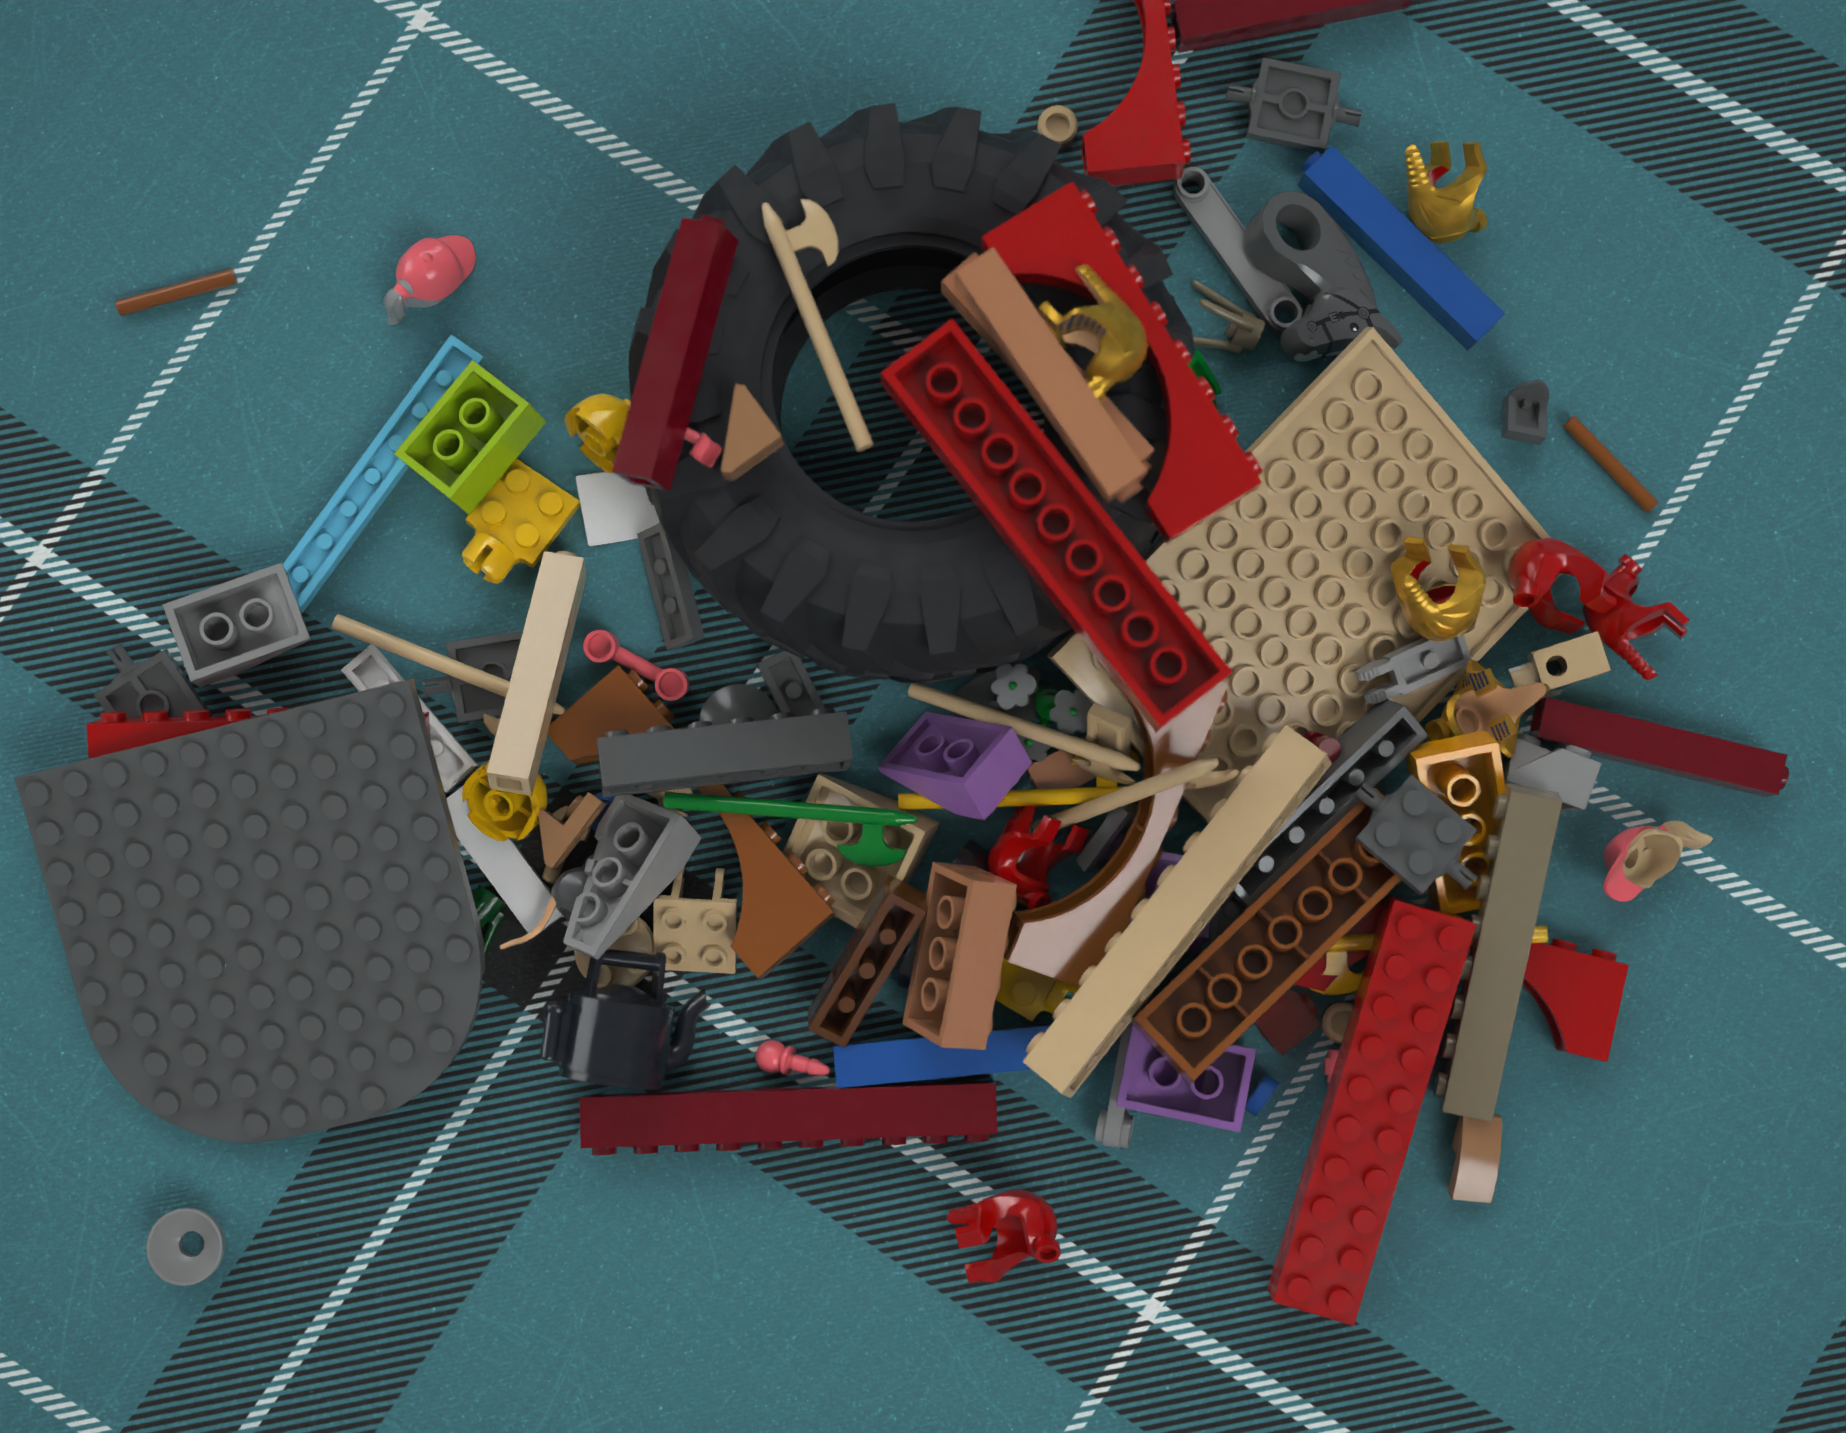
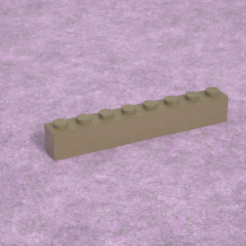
M1506 783L1504 794H1497L1493 818L1499 820L1496 834L1488 835L1484 858L1490 860L1487 875L1480 874L1476 888V899L1481 900L1478 915L1472 914L1470 920L1476 923L1472 937L1474 942L1471 946L1470 955L1466 957L1460 979L1464 980L1461 995L1455 994L1451 1006L1450 1018L1456 1019L1453 1034L1446 1033L1444 1037L1442 1057L1447 1058L1444 1073H1437L1434 1084V1096L1439 1097L1442 1112L1491 1122L1493 1120L1563 802L1557 792Z

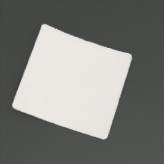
M600 472L576 476L589 546L637 539L638 533L660 523L655 507L649 501L645 486L630 484L615 473Z

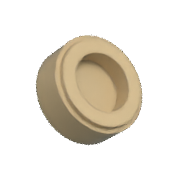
M1064 106L1049 107L1039 117L1037 133L1061 144V148H1064L1071 144L1076 136L1078 126L1076 116L1070 109Z
M1336 1002L1329 1005L1323 1011L1320 1020L1321 1029L1324 1035L1331 1041L1342 1043L1352 1004Z

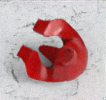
M1542 538L1527 541L1517 550L1511 561L1507 579L1514 589V604L1520 607H1528L1534 619L1545 628L1562 631L1571 635L1584 626V621L1560 611L1554 603L1551 586L1557 576L1562 573L1576 577L1580 584L1579 600L1585 606L1604 614L1617 605V598L1607 594L1603 589L1608 575L1607 571L1599 563L1562 540Z
M1624 554L1618 559L1620 564L1607 575L1603 587L1607 594L1617 598V605L1604 614L1584 605L1582 612H1584L1586 624L1592 633L1598 631L1601 641L1618 656H1621L1622 660H1626L1627 664L1631 665L1632 669L1636 670L1638 674H1641L1643 679L1651 680L1657 676L1656 672L1639 655L1638 651L1634 649L1629 641L1654 634L1662 627L1671 631L1681 640L1687 635L1685 627L1688 625L1689 619L1671 602L1655 606H1642L1633 602L1631 597L1638 587L1640 578L1637 576L1642 572V569L1631 557Z
M1017 806L1002 834L990 850L988 866L990 873L1017 885L1016 902L1023 903L1028 906V910L1051 904V897L1046 894L1050 889L1047 875L1065 858L1073 854H1081L1090 830L1074 824L1065 844L1052 843L1062 821L1044 815L1039 827L1030 834L1029 828L1031 827L1032 815L1035 813L1034 809L1036 806Z
M1014 1189L992 1195L970 1206L966 1205L965 1207L952 1209L947 1215L946 1220L949 1223L969 1224L965 1227L955 1228L959 1249L985 1244L989 1241L993 1227L996 1228L998 1233L997 1246L990 1260L964 1264L968 1283L979 1281L996 1283L1012 1267L1030 1256L1034 1260L1038 1259L1043 1263H1051L1058 1260L1061 1255L1060 1244L1055 1240L1057 1235V1219L1053 1208L1043 1197L1027 1190Z

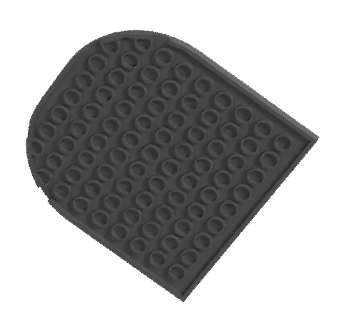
M414 678L15 777L90 1036L113 1076L137 1101L160 1118L200 1136L240 1143L285 1139L351 1124L385 1114L419 1095L447 1069L464 1046L474 1026L481 1004L479 999L482 989V976L485 973L484 941Z

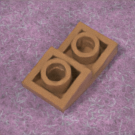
M1494 1113L1492 1122L1459 1115L1451 1145L1456 1153V1158L1447 1189L1452 1200L1492 1203L1502 1141V1117L1500 1114Z

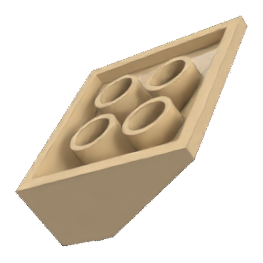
M823 773L817 775L806 800V803L899 810L898 801ZM915 809L900 810L915 815L917 821L900 826L884 825L883 838L885 843L893 848L907 850L904 858L897 863L887 866L871 867L860 865L846 859L839 852L837 844H855L861 840L862 823L798 819L783 853L787 857L793 852L808 868V871L803 876L813 888L820 882L835 899V902L830 906L836 913L835 917L857 928L888 875L909 884L937 830L938 821Z

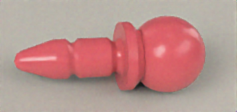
M776 1040L763 1042L756 1051V1063L761 1070L767 1073L781 1071L783 1075H789L792 1070L801 1073L807 1072L813 1076L830 1073V1068L821 1061L796 1054L795 1047L789 1046L785 1048L782 1043Z

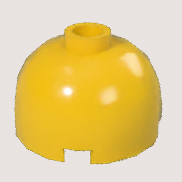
M601 393L587 397L576 404L565 414L564 423L571 438L577 433L584 442L579 447L582 453L596 466L607 473L613 474L612 468L630 407V400H621L616 396Z
M489 762L481 765L465 781L462 791V801L464 802L467 799L471 810L467 814L468 818L482 834L496 841L505 842L508 838L523 839L539 824V808L546 810L548 804L546 784L540 773L537 774L533 794L530 796L491 789L486 773Z

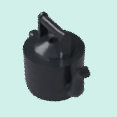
M607 949L598 960L590 957L583 993L570 992L567 1003L554 1001L546 1003V1019L540 1057L542 1060L558 1062V1067H560L559 1076L568 1079L625 1088L661 1089L662 1081L665 1080L666 1070L676 1069L683 1065L692 1054L697 1019L712 1004L706 1002V992L704 989L689 999L679 1013L671 1040L675 1007L662 1004L666 968L665 953L647 954ZM601 965L653 971L650 996L637 987L611 984L597 989Z

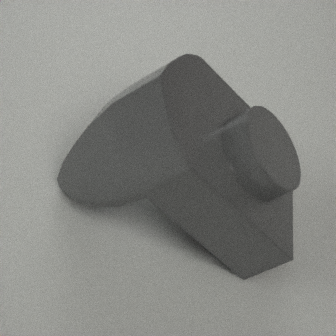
M1541 379L1524 382L1516 386L1503 399L1501 438L1540 445L1546 439L1549 389Z

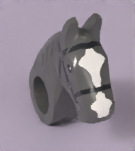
M1284 191L1270 198L1251 217L1244 231L1245 247L1256 268L1272 279L1291 286L1309 298L1303 318L1295 321L1281 334L1280 345L1287 358L1292 361L1305 362L1337 357L1366 327H1374L1385 342L1394 349L1402 343V337L1398 331L1378 311L1373 288L1356 251L1337 222L1316 200L1305 193ZM1276 223L1284 224L1292 229L1299 238L1302 250L1294 249L1283 241L1277 231Z

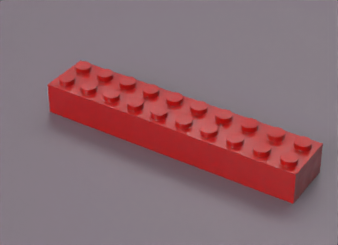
M950 319L881 372V385L1155 732H1158L1233 673L953 319Z
M1386 894L1375 930L1374 940L1369 950L1267 1287L1273 1302L1354 1326L1476 928V923L1470 919Z

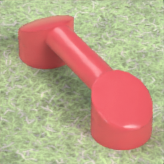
M595 630L586 636L583 649L585 655L591 661L602 663L613 660L630 670L634 669L637 674L655 683L657 694L664 700L675 701L686 695L689 688V679L682 670L677 668L664 670L620 646V641L612 632Z

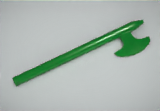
M665 792L664 808L862 823V838L859 842L855 844H837L839 852L846 859L871 867L897 863L904 858L907 850L893 848L885 843L883 838L884 825L900 826L917 821L915 815L897 809Z

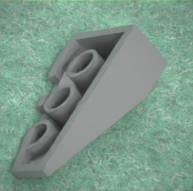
M630 794L616 796L597 826L594 837L598 842L593 859H588L584 872L588 876L582 894L576 897L563 940L566 946L597 960L679 875L702 838L681 814Z

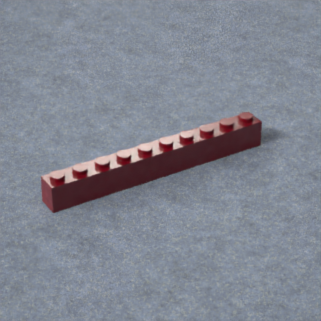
M995 1081L882 1084L846 1088L825 1086L584 1095L579 1098L580 1147L592 1148V1155L617 1154V1147H633L634 1154L658 1153V1146L674 1145L675 1152L700 1151L699 1144H716V1151L741 1150V1143L757 1142V1149L762 1150L782 1148V1141H799V1148L824 1147V1140L840 1139V1146L843 1147L864 1146L865 1138H881L882 1145L906 1144V1137L923 1136V1143L938 1144L947 1143L948 1135H964V1142L989 1141V1134H998Z

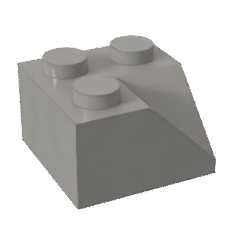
M1518 733L1514 755L1511 758L1501 757L1505 787L1506 783L1557 792L1563 801L1560 811L1562 814L1585 810L1602 763L1590 759L1591 752L1580 747L1567 745L1566 749L1556 748L1554 751H1550L1540 747L1541 741L1539 739Z

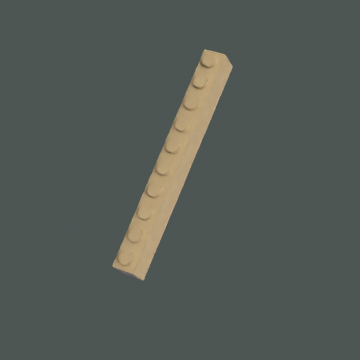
M1285 725L1280 733L1275 731L1267 738L1261 748L1263 754L1254 766L1248 765L1241 771L1236 779L1235 785L1237 788L1228 799L1222 798L1217 802L1210 812L1209 818L1211 821L1201 833L1197 831L1188 839L1183 848L1184 856L1176 866L1170 865L1163 871L1157 881L1159 888L1149 900L1144 898L1138 903L1131 914L1133 921L1123 933L1119 931L1109 940L1105 947L1107 954L1098 966L1092 965L1084 972L1078 983L1080 989L1071 1000L1067 998L1059 1004L1052 1015V1019L1055 1021L1045 1033H1038L1026 1048L1028 1055L1023 1062L1061 1094L1072 1098L1332 763L1324 751L1289 726Z

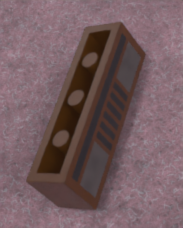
M891 875L887 876L808 1008V1030L845 1048L927 913L924 892Z

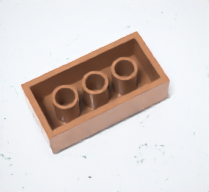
M932 863L926 895L927 913L921 921L903 1025L943 1048L986 1050L988 1036L993 1028L992 1014L995 998L1001 986L1000 972L1003 956L1007 951L1009 943L1008 930L1011 914L1016 907V884L976 866Z

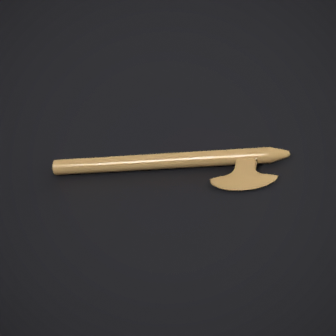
M800 199L806 219L800 226L785 231L781 219L770 204L765 202L762 204V213L769 239L857 451L865 450L873 445L872 439L794 253L806 248H815L822 253L829 267L835 262L838 254V237L835 226L828 213L819 204L810 199Z
M336 615L333 621L332 629L506 698L510 681L343 615ZM555 702L553 714H563L565 709ZM483 714L486 727L496 736L500 718Z
M911 683L908 689V696L977 721L1011 726L1015 733L1020 736L1089 759L1090 761L1072 760L1076 765L1093 775L1120 784L1129 785L1135 783V780L1118 771H1138L1140 769V764L1124 753L921 683Z
M1215 758L1198 759L1053 814L1050 817L1062 821L1058 829L1060 830L1186 782L1190 784L1183 789H1199L1224 783L1237 776L1239 771L1232 769L1210 772L1218 766V760ZM1042 819L1033 823V832L1039 827Z

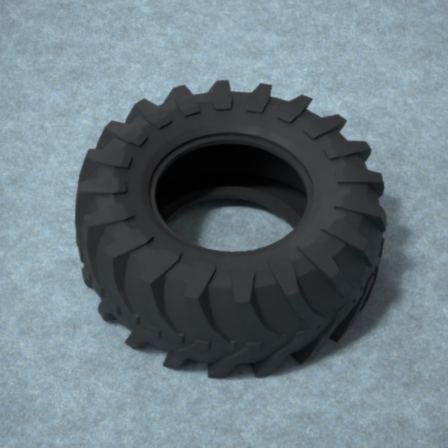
M895 103L875 105L854 112L845 121L820 138L811 122H807L774 140L747 174L742 172L736 165L731 167L703 195L692 218L699 220L701 215L719 218L726 223L725 227L739 240L688 427L699 434L705 433L713 442L720 445L723 450L713 466L709 468L689 454L694 444L684 439L670 491L645 487L649 501L654 505L661 527L684 564L702 587L727 612L731 611L755 635L769 644L799 658L807 656L818 666L846 676L883 680L890 678L901 683L926 684L974 675L975 673H986L997 670L999 666L1005 664L1013 665L1021 662L1066 636L1073 627L978 507L958 515L932 521L903 522L877 518L856 511L831 497L816 485L798 465L782 436L781 408L790 370L810 335L765 229L762 213L763 203L767 202L781 219L785 231L800 226L806 219L800 199H810L819 204L828 213L833 222L838 237V254L835 262L829 267L822 253L815 248H806L794 252L824 323L849 304L877 293L897 289H926L941 292L942 280L974 252L978 256L984 253L981 249L982 236L1073 181L1079 192L1086 190L1093 199L1098 211L1094 216L1102 229L1109 227L1115 234L1121 246L1118 254L1125 265L1132 264L1139 272L1144 282V287L1141 290L1148 302H1157L1163 310L1168 324L1164 327L1172 340L1180 339L1187 348L1191 359H1193L1195 354L1192 328L1176 304L1174 296L1169 294L1163 282L1164 279L1173 274L1160 246L1154 244L1133 229L1129 222H1125L1117 213L1127 200L1104 178H1095L1074 172L1055 162L1054 160L1061 148V144L1040 133L1025 131L1020 133L991 134L979 130L982 113L979 110L962 107H944L932 114L909 122H899ZM679 229L675 230L653 268L645 308H640L634 326L629 349L628 366L630 403ZM1019 284L1038 313L1039 307L1046 301L1063 317L1073 309L1096 306L1095 303L1075 293L1056 287L1040 284ZM1079 329L1074 330V331H1070V332H1067V333H1061V334H1062V335H1065V334H1068V333H1072V332L1078 331ZM1079 346L1063 348L1076 364L1086 372L1087 366L1095 356V353ZM1147 355L1139 369L1130 378L1116 383L1104 393L1155 449L1148 460L1152 467L1147 471L1144 479L1140 481L1143 488L1122 503L1116 497L1106 504L1045 415L1043 434L1143 559L1151 550L1152 544L1159 534V531L1145 511L1144 505L1153 492L1160 476L1167 443L1165 402L1158 378ZM735 384L745 385L782 436L784 445L736 480L729 481L724 480L721 467Z

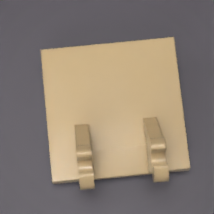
M684 867L674 879L671 895H659L653 901L655 954L656 952L665 953V970L735 974L736 953L730 946L737 931V899L723 898L725 868H716L712 900L682 898L685 880L683 878Z

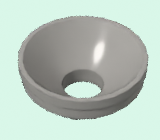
M181 1208L165 1214L154 1224L148 1235L146 1248L150 1266L160 1278L174 1285L186 1286L199 1283L213 1274L224 1257L226 1244L223 1229L212 1215L200 1209ZM189 1231L199 1233L204 1239V1248L199 1255L187 1254L182 1247L183 1237Z

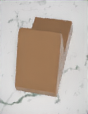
M590 792L584 798L579 795L565 812V815L569 817L566 823H563L549 811L539 808L538 817L544 862L548 867L556 870L560 868L606 807L607 803Z

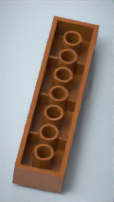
M1375 787L1373 788L1377 793H1379L1383 798H1385ZM1361 800L1131 1021V1024L1189 1084L1204 1072L1401 881L1400 878L1355 841L1356 837L1368 825L1370 816L1373 813V810Z

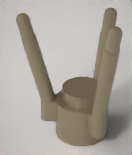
M1192 281L1191 285L1193 288L1218 304H1213L1206 299L1199 301L1201 307L1229 321L1224 335L1231 338L1230 341L1193 336L1194 346L1228 350L1240 355L1243 347L1253 351L1260 339L1265 321L1256 318L1255 314L1243 310L1199 281Z

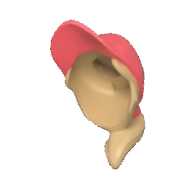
M1675 820L1665 822L1657 828L1653 826L1628 828L1616 835L1604 850V864L1609 872L1603 883V891L1609 898L1615 901H1630L1643 889L1652 887L1657 879L1673 870L1680 858L1683 847L1697 850L1710 844L1713 838L1710 835L1695 830L1682 821Z

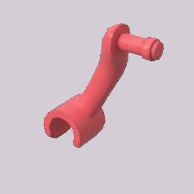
M687 427L684 439L694 444L689 454L703 465L711 468L723 448L713 442L705 433L699 434L690 427Z

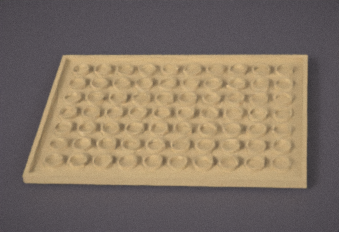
M1366 327L1244 452L1250 451L1261 466L1263 473L1259 475L1262 484L1255 491L1172 542L1166 544L1164 539L1161 538L1143 559L1233 672L1224 679V681L1229 683L1226 688L1227 700L1221 712L1216 713L1210 727L1211 738L1209 744L1203 752L1199 753L1197 760L1217 759L1219 762L1218 766L1210 772L1236 769L1239 773L1233 779L1205 788L1188 789L1183 791L1181 796L1207 824L1211 821L1209 815L1217 802L1222 798L1228 799L1237 788L1235 782L1241 771L1248 765L1254 766L1262 756L1261 748L1273 732L1277 731L1280 733L1284 726L1287 725L1301 736H1304L1309 731H1317L1338 740L1374 705L1366 703L1364 693L1381 684L1391 683L1388 672L1371 680L1359 681L1355 671L1372 661L1383 659V656L1424 638L1416 633L1406 621L1397 597L1391 572L1392 562L1406 553L1403 542L1407 536L1425 539L1431 554L1432 563L1426 566L1420 573L1418 584L1425 591L1443 584H1455L1458 581V571L1447 549L1450 544L1469 546L1472 555L1481 565L1486 578V586L1480 611L1473 625L1463 633L1472 660L1478 662L1529 609L1528 607H1520L1514 604V589L1507 579L1508 570L1517 550L1525 542L1551 537L1374 327ZM1073 628L1047 656L1093 704L1095 702L1132 719L1131 744L1143 756L1141 737L1129 705L1110 680L1111 675ZM1467 667L1403 696L1396 695L1388 700L1404 705L1417 722L1420 723L1460 681Z

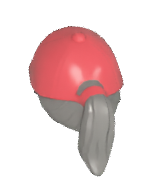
M449 235L437 239L424 238L412 245L403 254L396 267V285L386 293L383 299L389 325L400 323L406 317L405 310L407 307L426 308L436 305L461 285L472 272L476 262L475 249L469 239L458 235Z

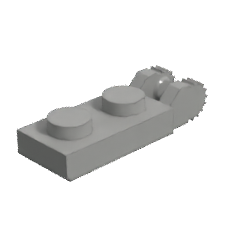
M1463 633L1446 641L1433 642L1424 637L1384 655L1381 660L1372 661L1358 668L1355 672L1359 681L1371 680L1387 672L1390 676L1391 683L1381 684L1364 693L1366 703L1371 705L1396 695L1403 696L1467 667L1468 661L1472 659Z

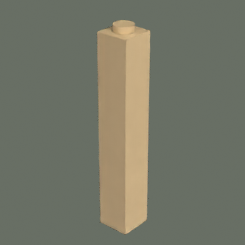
M544 551L486 771L491 789L530 796L533 794L587 578L584 558L578 557L574 553L568 551H558L556 553Z

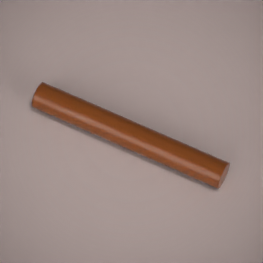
M231 268L116 300V308L120 316L235 285L238 284L234 269Z
M1575 415L1562 426L1646 513L1659 503Z

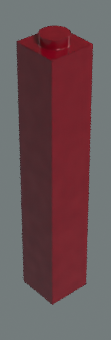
M1412 0L1173 1L1169 17L1171 26L1175 30L1177 53H1183L1407 9Z
M701 215L699 220L682 218L612 468L613 473L630 484L666 491L671 489L739 241L725 227L726 223L723 220L713 216Z
M1548 697L1540 699L1535 704L1529 730V736L1539 739L1541 744L1566 749L1567 745H1573L1591 752V756L1762 797L1779 795L1780 790L1785 787L1789 776V768L1785 766L1786 754Z

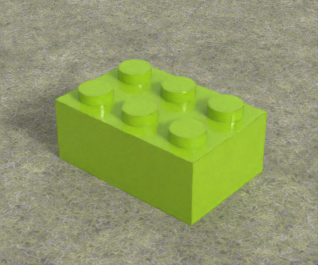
M472 360L394 454L414 472L470 515L547 421L527 401Z

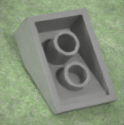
M283 563L163 604L189 679L198 687H203L239 674L311 640Z

